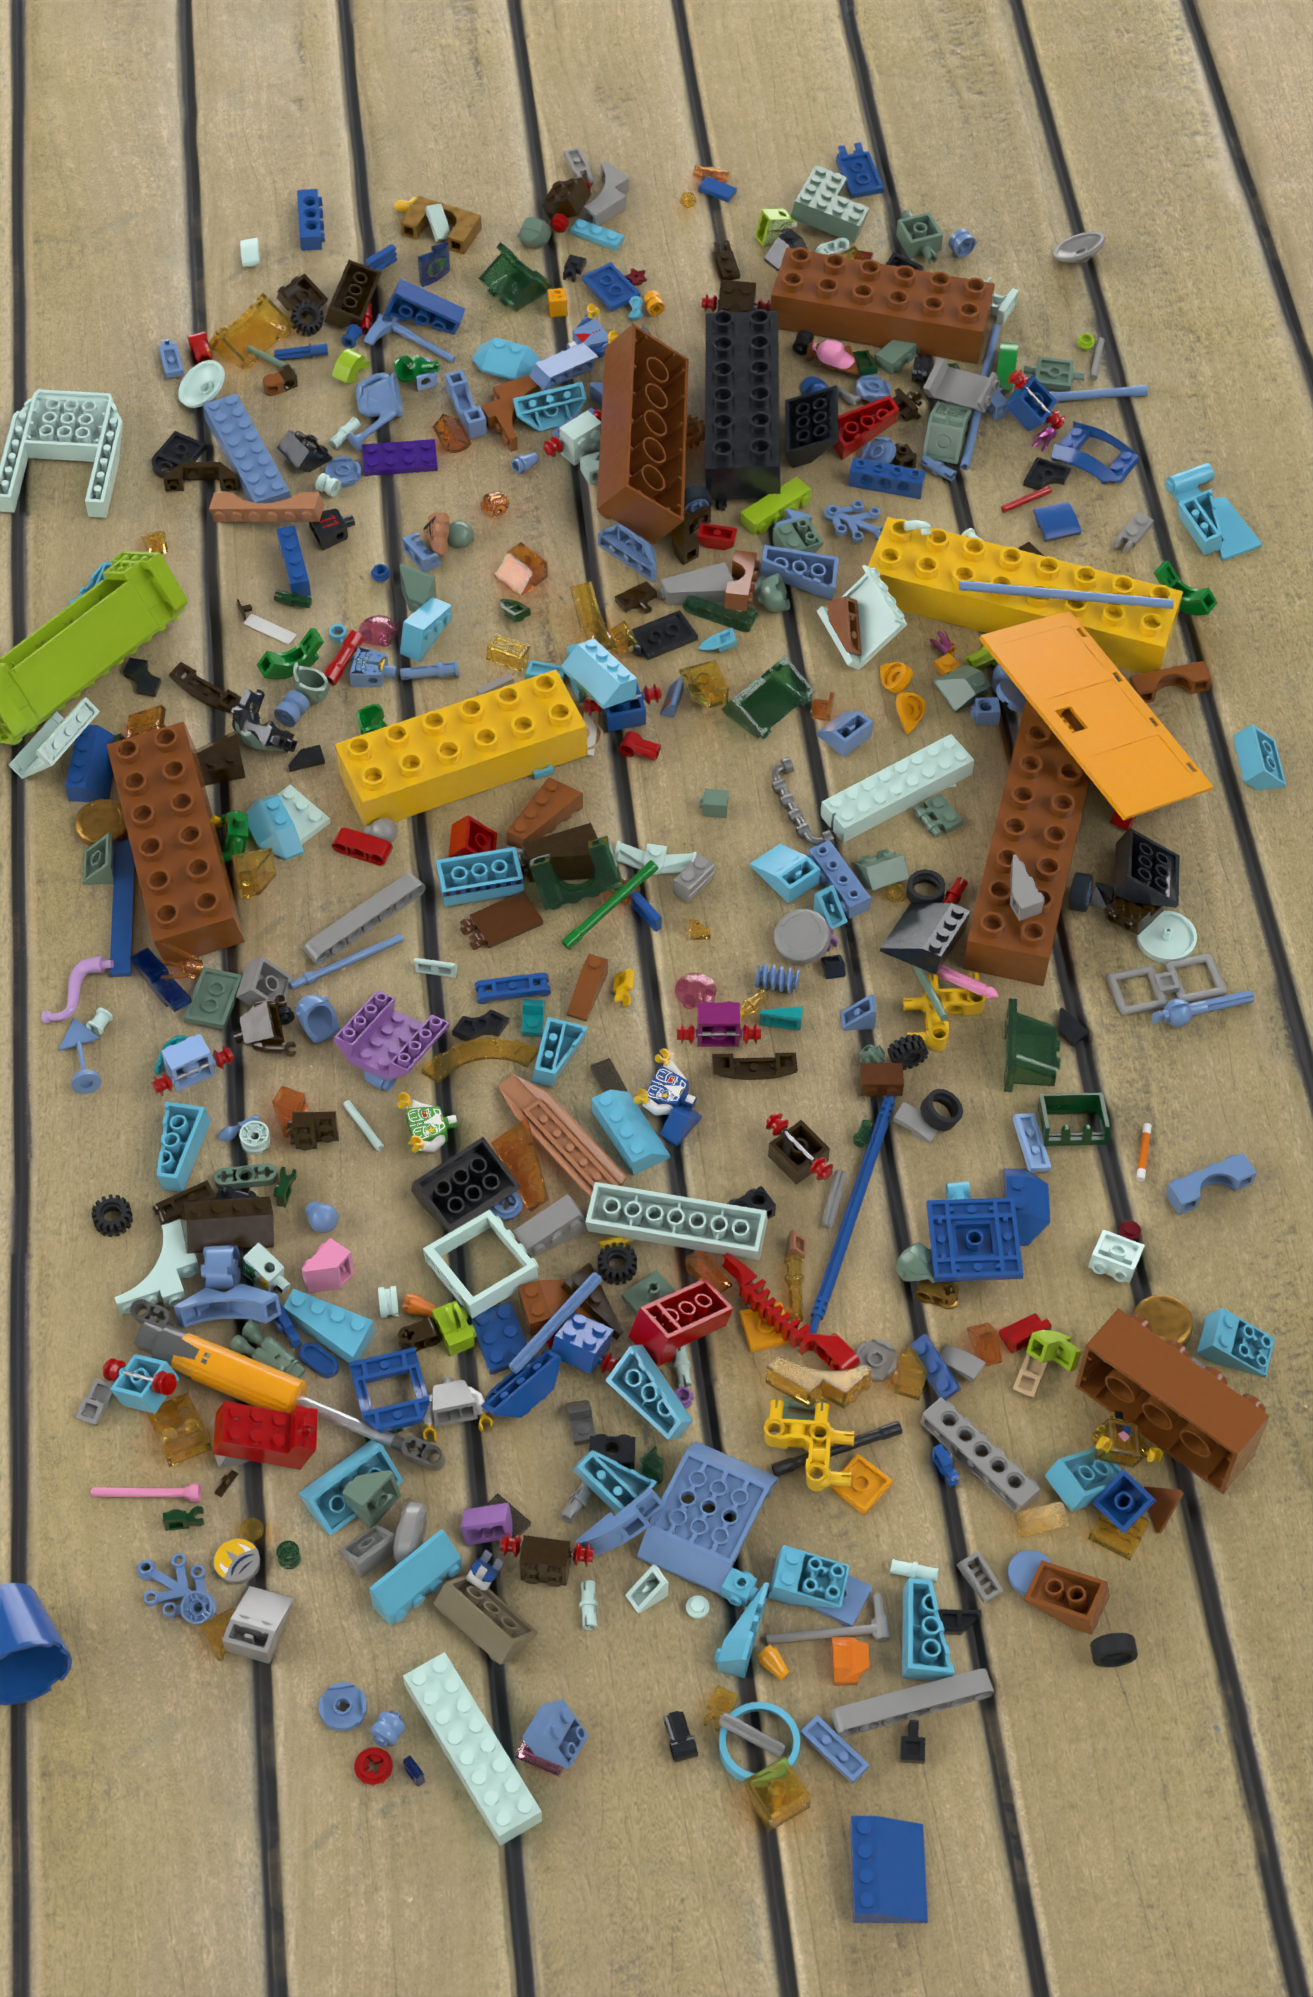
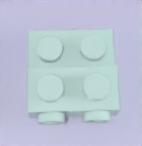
M1103 1230L1092 1253L1088 1268L1093 1269L1096 1274L1104 1273L1112 1276L1118 1282L1125 1281L1130 1283L1145 1245Z

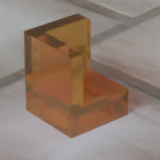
M830 692L829 701L814 699L811 708L812 719L830 721L834 705V692Z

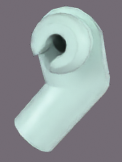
M920 520L904 521L905 531L921 529V535H929L931 533V525L928 522Z

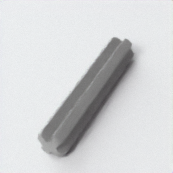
M836 1170L834 1173L821 1225L823 1227H833L846 1178L845 1171Z
M728 1713L721 1715L718 1723L720 1726L777 1757L783 1754L785 1745Z

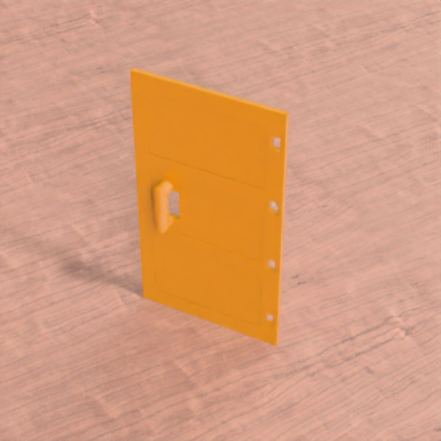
M1071 611L983 634L978 638L1123 820L1213 789L1214 786ZM1069 708L1085 729L1075 732L1063 717L1062 712Z

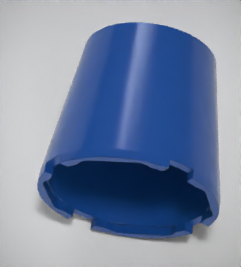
M23 1583L0 1585V1705H13L36 1699L52 1690L51 1685L58 1680L63 1681L72 1666L70 1652L39 1596L31 1586Z

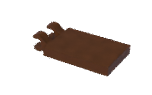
M523 891L470 914V919L460 921L462 926L460 930L463 935H467L474 930L478 931V933L469 936L472 941L469 944L473 950H476L485 944L488 948L494 947L543 925V919Z

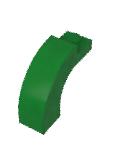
M1002 341L1000 343L997 377L1000 381L999 388L1003 390L1013 391L1014 383L1009 384L1008 382L1010 374L1016 370L1019 343Z
M1163 561L1155 570L1154 575L1160 585L1183 591L1179 610L1191 615H1208L1218 603L1209 588L1194 589L1184 584L1169 561Z
M310 628L296 647L282 653L266 651L256 665L264 678L280 680L294 676L293 668L295 662H298L299 666L311 667L320 658L317 651L324 641L317 629Z

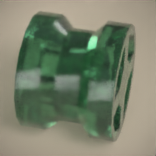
M284 1541L278 1545L276 1555L279 1565L287 1570L296 1568L301 1561L298 1545L293 1541Z

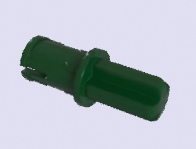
M280 590L275 592L278 595L274 596L275 602L286 603L291 607L310 608L312 605L311 597L298 595L296 592L289 593Z

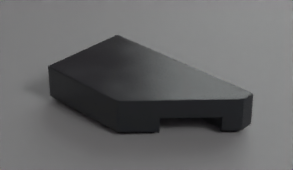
M316 745L300 749L288 765L289 771L292 772L325 764L321 746Z

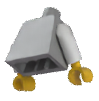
M446 1377L441 1381V1384L433 1387V1394L429 1395L430 1403L423 1419V1423L426 1425V1429L423 1431V1438L426 1442V1437L430 1433L434 1434V1441H437L438 1436L435 1429H433V1424H435V1427L465 1422L478 1419L477 1415L480 1416L479 1430L481 1432L484 1431L482 1425L484 1422L489 1424L491 1430L493 1421L490 1417L486 1416L487 1411L481 1407L484 1402L482 1394L474 1388L468 1387L464 1380L454 1381L453 1378Z

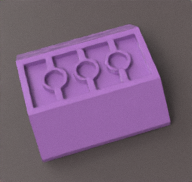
M377 990L334 1037V1041L350 1064L388 1081L408 1074L450 1026V1022L431 1015L425 1023H421L395 1011V998Z

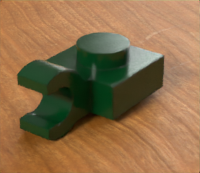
M282 1167L280 1169L281 1181L280 1184H276L273 1195L276 1197L277 1206L286 1208L297 1173L296 1169H293L290 1175H285L286 1169Z
M196 1506L189 1513H186V1510L182 1511L179 1509L163 1513L165 1530L189 1529L190 1525H204L203 1518H195L197 1514L204 1513L203 1507Z

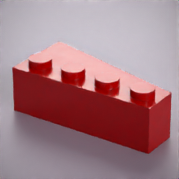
M891 395L838 416L839 442L833 447L842 460L897 422L899 407Z

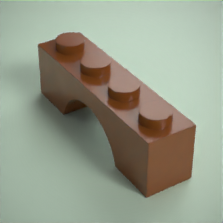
M735 550L732 562V577L739 580L727 583L724 609L747 611L748 604H752L760 568V561L757 560L756 552Z
M1204 661L1146 673H1138L1130 676L1129 683L1145 703L1154 702L1156 693L1161 688L1167 686L1183 688L1190 694L1209 691L1212 678Z

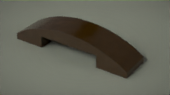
M182 662L169 674V677L188 694L222 712L232 713V708L238 706L242 698L229 689L224 692L197 676L196 670Z
M796 1052L775 1053L774 1057L733 1058V1054H712L713 1074L725 1078L764 1080L788 1076L798 1071Z

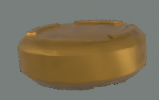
M110 799L91 801L76 814L74 825L77 836L87 846L93 845L107 833L112 834L114 844L124 840L128 835L121 803Z
M1165 1294L1151 1295L1141 1300L1136 1306L1134 1313L1144 1317L1150 1323L1152 1332L1165 1342L1175 1340L1185 1346L1190 1340L1194 1325L1192 1313L1177 1298Z

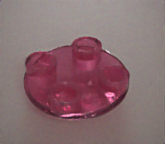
M375 615L361 623L359 633L365 639L363 643L387 647L397 634V625L394 620L387 616Z
M689 973L677 981L675 994L684 1008H698V1003L714 1002L716 985L705 974Z

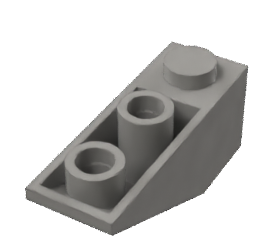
M1015 854L1011 864L1010 906L1020 921L1042 913L1045 900L1043 894L1036 889L1034 879L1027 874L1024 863Z

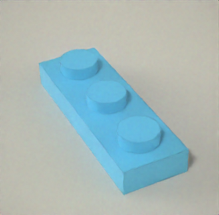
M580 218L570 228V234L614 251L624 241V235Z

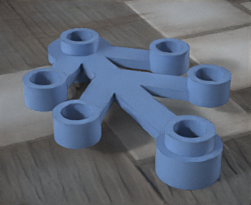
M855 500L853 505L838 507L836 505H829L824 509V516L827 521L833 522L836 535L844 537L847 534V527L840 520L847 522L852 534V541L856 544L862 543L864 534L857 527L874 533L877 541L884 527H877L863 521L878 519L880 517V509L878 507H871L869 512L851 516L847 515V513L863 511L864 503L861 500Z
M177 1553L172 1557V1564L176 1569L178 1582L158 1571L154 1562L150 1560H144L139 1563L137 1572L141 1580L150 1581L153 1579L170 1589L160 1593L152 1590L147 1591L143 1597L147 1606L153 1607L157 1603L184 1598L186 1594L191 1592L188 1588L185 1570L187 1561L183 1554ZM177 1559H183L182 1563H175ZM194 1565L190 1572L196 1583V1591L206 1592L204 1567L202 1565ZM150 1566L148 1571L142 1570L143 1567ZM195 1571H202L200 1575H194ZM148 1597H155L153 1601H147ZM167 1602L162 1608L166 1618H174L176 1615L181 1614L180 1605H175L173 1602ZM198 1603L194 1610L200 1612L203 1607ZM168 1608H174L172 1613L166 1612Z

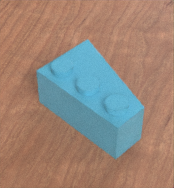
M593 1450L588 1452L572 1469L616 1514L646 1489L652 1488L657 1483V1481L638 1474V1472L630 1470Z

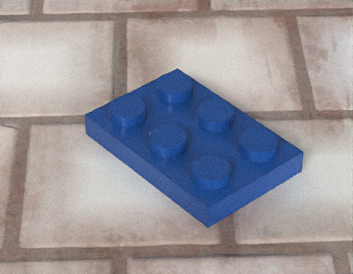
M608 263L582 276V282L611 312L629 304L628 301L633 296L641 297V293L612 263Z
M511 1302L491 1307L474 1318L469 1316L470 1322L476 1331V1338L490 1375L510 1369V1362L527 1345Z

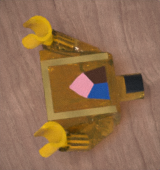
M1121 1411L1111 1412L1110 1418L1102 1425H1098L1090 1437L1091 1442L1096 1448V1460L1135 1467L1144 1458H1147L1148 1462L1153 1460L1160 1462L1163 1451L1160 1448L1149 1447L1139 1433L1138 1426L1135 1423L1125 1422Z

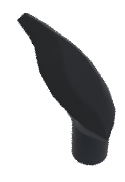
M626 629V639L629 646L628 652L642 657L639 642Z

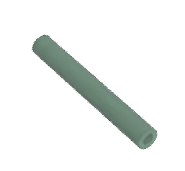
M250 345L246 349L248 353L281 369L282 366L287 364Z

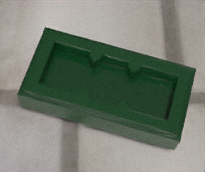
M869 350L853 352L860 376L878 374V368Z

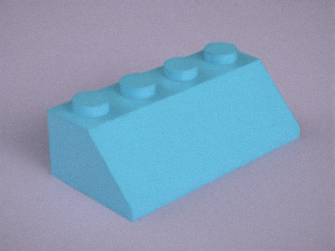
M595 639L578 644L561 665V670L602 709L636 698L637 678Z
M610 1089L591 1098L593 1115L632 1175L638 1174L670 1158V1154L638 1105L634 1103L629 1092Z
M371 1439L299 1492L298 1495L310 1514L327 1534L331 1536L357 1517L354 1511L346 1504L342 1494L345 1486L353 1481L357 1475L390 1470L394 1474L397 1485L401 1484L403 1479L383 1445Z
M442 1529L369 1588L372 1607L390 1626L395 1622H401L406 1617L408 1611L413 1607H419L425 1601L426 1596L431 1592H437L443 1586L444 1581L449 1577H455L460 1572L462 1567L461 1557Z

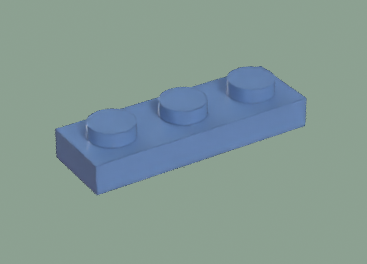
M818 1715L801 1730L800 1735L852 1785L869 1769L870 1765Z

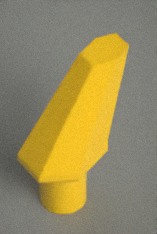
M613 1236L598 1241V1245L601 1248H605L607 1244L612 1247L613 1242H616V1246H619V1242H622L623 1247H625L627 1243L634 1241V1239Z

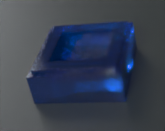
M411 1755L403 1760L404 1770L415 1785L419 1787L425 1783L424 1773Z

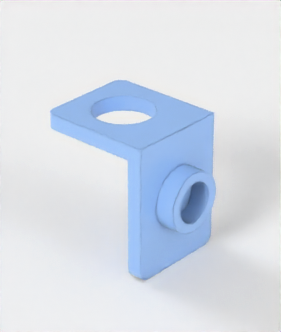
M438 372L418 375L416 377L417 390L437 386ZM430 378L427 384H421L423 379Z

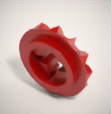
M378 1747L367 1748L357 1756L354 1763V1771L356 1777L363 1784H369L374 1787L376 1784H383L388 1777H391L393 1761L389 1753L384 1749ZM369 1759L375 1765L380 1764L378 1766V1774L373 1770L367 1771L370 1768Z

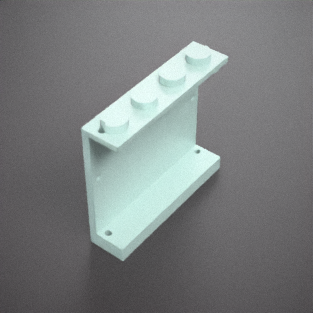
M87 697L83 698L65 719L56 711L9 763V766L22 779L53 766L100 711Z

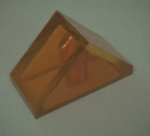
M989 1322L967 1327L976 1357L986 1362L985 1367L1002 1363L997 1330Z

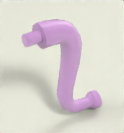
M97 956L79 962L70 973L66 1008L59 1013L43 1011L41 1015L42 1022L48 1024L51 1021H62L69 1018L78 1007L84 977L90 973H103L106 968H113V960H105L104 956Z

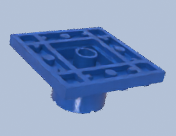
M1014 1197L927 1200L926 1209L934 1282L1023 1279L1024 1274Z

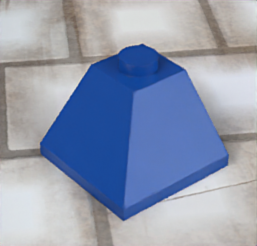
M1123 1469L1092 1503L1125 1534L1157 1500Z

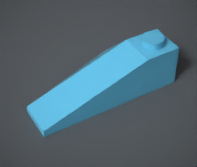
M765 1582L724 1639L722 1648H717L714 1662H718L717 1671L745 1678L765 1608L770 1583Z

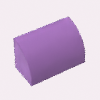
M509 1503L464 1509L461 1530L466 1544L472 1545L498 1541L502 1537H506L507 1533L512 1538V1516Z

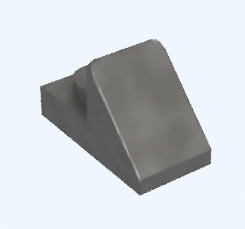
M589 1400L566 1403L574 1446L590 1443V1436H595Z

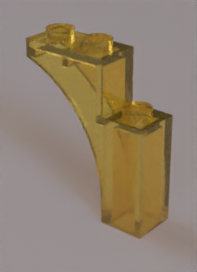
M592 582L571 586L570 591L581 632L585 631L587 641L595 639L609 653H612L611 649L616 648L615 641L609 634L601 616Z
M779 1355L767 1366L765 1383L807 1408L824 1397L844 1409L850 1403H854L863 1391H867L872 1384V1368L863 1365L844 1371H824L799 1365Z

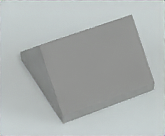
M376 1524L339 1551L357 1575L362 1578L394 1555L395 1535Z

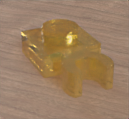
M717 1685L707 1705V1709L712 1712H709L704 1717V1726H707L710 1720H715L717 1722L715 1731L718 1732L722 1727L718 1724L723 1713L730 1714L733 1711L739 1695Z

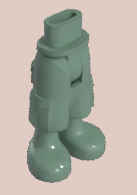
M249 1320L243 1328L242 1336L236 1335L229 1344L228 1349L247 1355L251 1359L299 1379L306 1371V1368L300 1365V1361L288 1352L281 1343L273 1337L264 1338L260 1334V1323L258 1321ZM247 1341L252 1342L261 1348L255 1349L250 1344H248Z

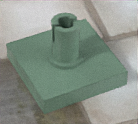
M656 1270L623 1293L622 1299L638 1314L640 1307L676 1291Z

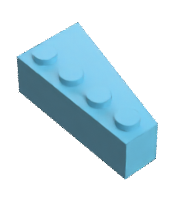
M165 1101L164 1127L160 1141L161 1151L159 1152L157 1178L163 1190L182 1192L185 1189L211 1120L205 1107Z
M296 1289L292 1290L283 1306L294 1326L305 1334L311 1335L320 1345L326 1346L333 1351L334 1355L348 1363L361 1360L375 1334L373 1320Z
M908 1578L903 1587L902 1678L936 1681L955 1674L949 1657V1647L946 1644L943 1633V1623L940 1621L938 1613L939 1607L932 1580Z

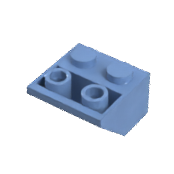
M859 710L844 711L817 731L816 735L845 757L872 736L873 721Z
M560 1699L540 1706L522 1738L535 1756L568 1769L571 1768L589 1734L564 1700Z

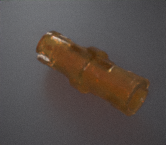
M695 165L693 176L704 178L708 176L715 180L727 182L729 171L714 169L712 166L709 168Z

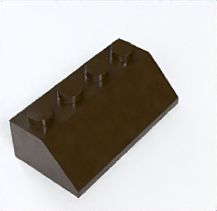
M348 260L328 307L325 323L339 328L348 327L350 324L362 323L382 272Z
M270 1196L183 1202L180 1220L187 1254L203 1253L204 1247L232 1245L237 1246L239 1250L252 1249L259 1242L264 1248L274 1247V1214Z

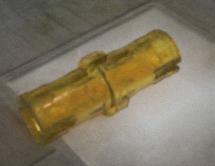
M759 989L752 997L743 1000V1004L740 1006V1022L750 1013H755L757 1007L769 999L768 994L762 996L766 993L764 989Z

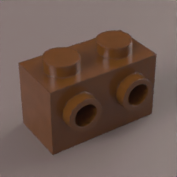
M860 1063V1096H902L904 1088L903 1063Z

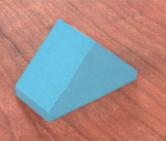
M834 885L815 893L813 910L819 913L832 929L848 922Z

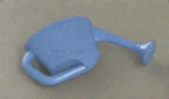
M394 372L391 375L376 373L362 380L356 387L357 408L360 413L369 418L380 417L362 433L357 435L348 434L349 442L358 451H361L362 442L365 438L394 417H403L401 394Z

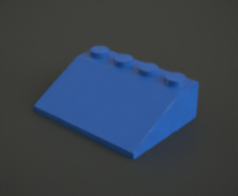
M851 1816L850 1849L853 1923H928L923 1824L880 1816Z

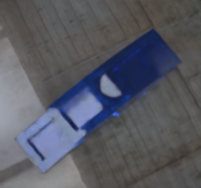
M148 947L130 957L142 978L166 1007L169 1006L176 1012L192 1003L190 995L169 974L168 968Z

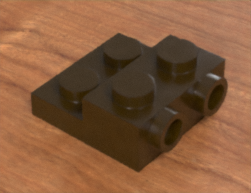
M305 273L300 277H294L290 284L281 286L277 291V300L288 311H293L296 304H300L301 301H304L305 304L306 301H310L311 305L314 302L316 303L315 307L318 305L321 307L328 301V298ZM302 314L301 319L306 318L308 314Z
M1118 896L1105 907L1107 920L1137 935L1164 911L1163 906L1129 902Z
M336 1111L293 1112L292 1121H288L291 1145H295L296 1149L307 1151L317 1149L318 1141L325 1143L339 1141Z

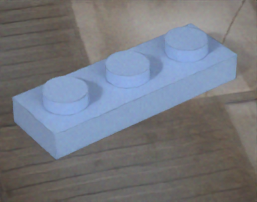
M1035 1113L1015 1114L1012 1119L1028 1171L1030 1173L1049 1172L1051 1164Z

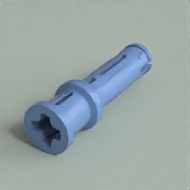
M458 660L450 663L438 662L436 665L400 668L401 681L428 677H438L440 679L446 676L459 677Z

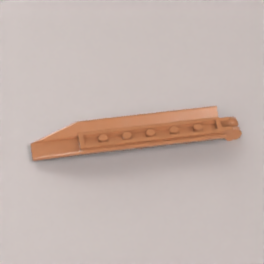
M514 1074L497 1085L516 1118L590 1198L595 1182L622 1186L627 1176L547 1090Z

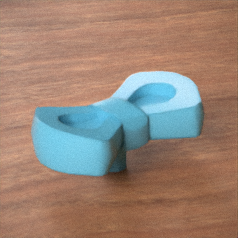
M633 296L628 301L632 306V311L628 317L633 321H637L643 316L641 312L643 299L639 296Z

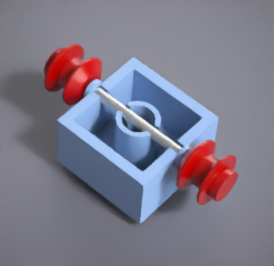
M201 1034L188 1037L186 1040L170 1045L161 1051L167 1074L163 1072L160 1079L154 1076V1081L151 1084L155 1093H160L161 1096H163V1091L166 1089L172 1092L173 1086L176 1092H179L215 1076V1065L221 1069H224L225 1063L232 1065V1060H234L233 1053L230 1048L226 1049L225 1046H222L221 1052L218 1053L214 1050L211 1056V1052Z

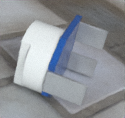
M487 1550L471 1566L466 1576L467 1581L480 1590H487L492 1581L501 1572L499 1570L504 1563L497 1558L494 1564L490 1565L488 1561L492 1554Z

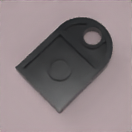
M174 431L152 458L154 473L163 478L165 474L183 462H196L207 449L206 444ZM163 468H170L169 470H166V471H163V470H162Z

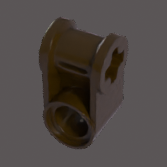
M432 1317L404 1326L398 1333L400 1350L408 1349L412 1344V1348L415 1347L417 1352L433 1347L443 1339Z

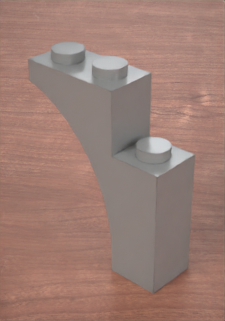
M607 161L601 163V178L605 184L601 193L592 202L584 206V220L598 226L626 210V196L624 194L629 191V177Z

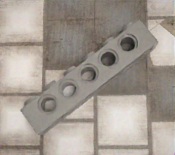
M940 1397L922 1413L920 1424L1018 1516L1038 1499L1040 1491L1038 1484L1032 1478H1027L1016 1463H1011L1000 1448L994 1447L983 1432H978L967 1417H962L951 1402H946ZM944 1422H951L953 1426H947ZM966 1437L970 1441H962L960 1438ZM982 1452V1453H984L986 1456H985V1457H980V1456H978L976 1453ZM993 1468H1000L1002 1472H995ZM1010 1483H1015V1484H1017L1019 1487H1018V1488H1013V1487H1011L1009 1484H1010Z

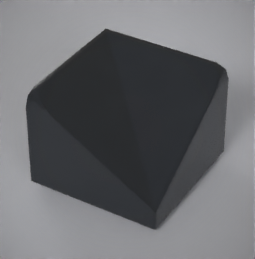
M1096 882L1090 905L1105 909L1113 900L1114 887Z

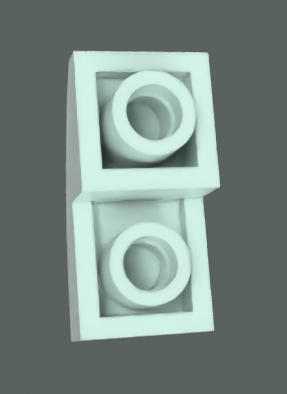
M258 237L241 241L243 267L258 265L261 258Z

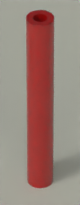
M1047 486L1001 506V510L1003 513L1050 494L1052 490Z

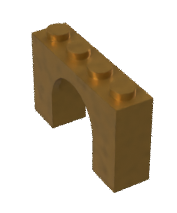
M418 196L400 222L401 235L417 240L424 229L430 225L425 211L426 206L442 204L447 222L454 226L448 235V250L464 255L482 229L481 215Z

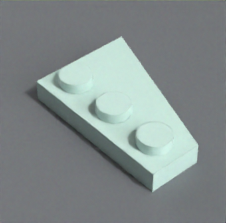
M289 785L277 794L295 825L301 844L331 823L330 818L293 786Z

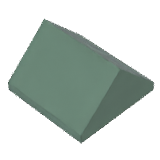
M107 833L84 851L83 884H113L115 844L111 833Z

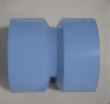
M290 690L283 698V702H280L275 709L274 715L283 725L294 727L300 720V716L308 709L310 703L302 693Z

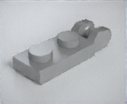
M581 148L564 151V157L574 177L581 178L586 175L589 184H593L594 179L591 168Z
M1138 512L1116 538L1113 548L1117 549L1124 542L1126 545L1123 548V553L1128 554L1150 530L1154 520Z

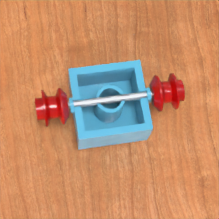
M134 1354L127 1366L124 1361L114 1358L107 1360L103 1366V1377L108 1381L115 1382L110 1390L123 1406L153 1414L157 1412L166 1397L174 1392L179 1380L178 1375L168 1362Z

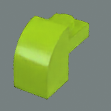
M346 349L338 357L332 376L345 383H355L359 369H368L370 361L366 360L364 355L352 349Z
M1041 1330L1032 1333L1026 1352L1041 1363L1054 1360L1068 1371L1076 1370L1082 1350L1071 1344V1338L1063 1333Z

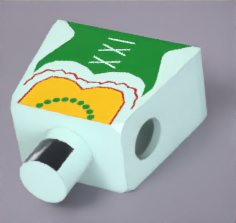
M259 1242L243 1257L242 1274L263 1290L270 1292L276 1288L283 1294L290 1287L291 1284L284 1279V1266Z

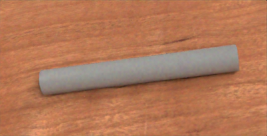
M1102 337L1097 340L1090 376L1092 380H1096L1098 377L1105 341Z

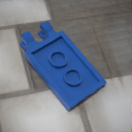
M861 142L854 143L855 150L850 155L847 154L845 145L838 146L839 153L836 157V163L841 175L847 177L845 186L850 198L884 193V186L870 152H864Z

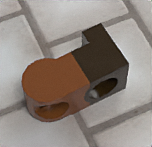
M289 364L282 366V371L264 376L263 387L265 394L274 396L298 387L297 374Z

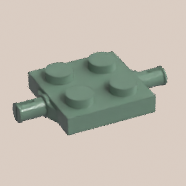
M1039 356L1035 367L1024 366L1023 372L1034 374L1036 379L1046 389L1070 391L1073 379L1083 381L1085 379V373L1075 372L1073 368L1074 361Z

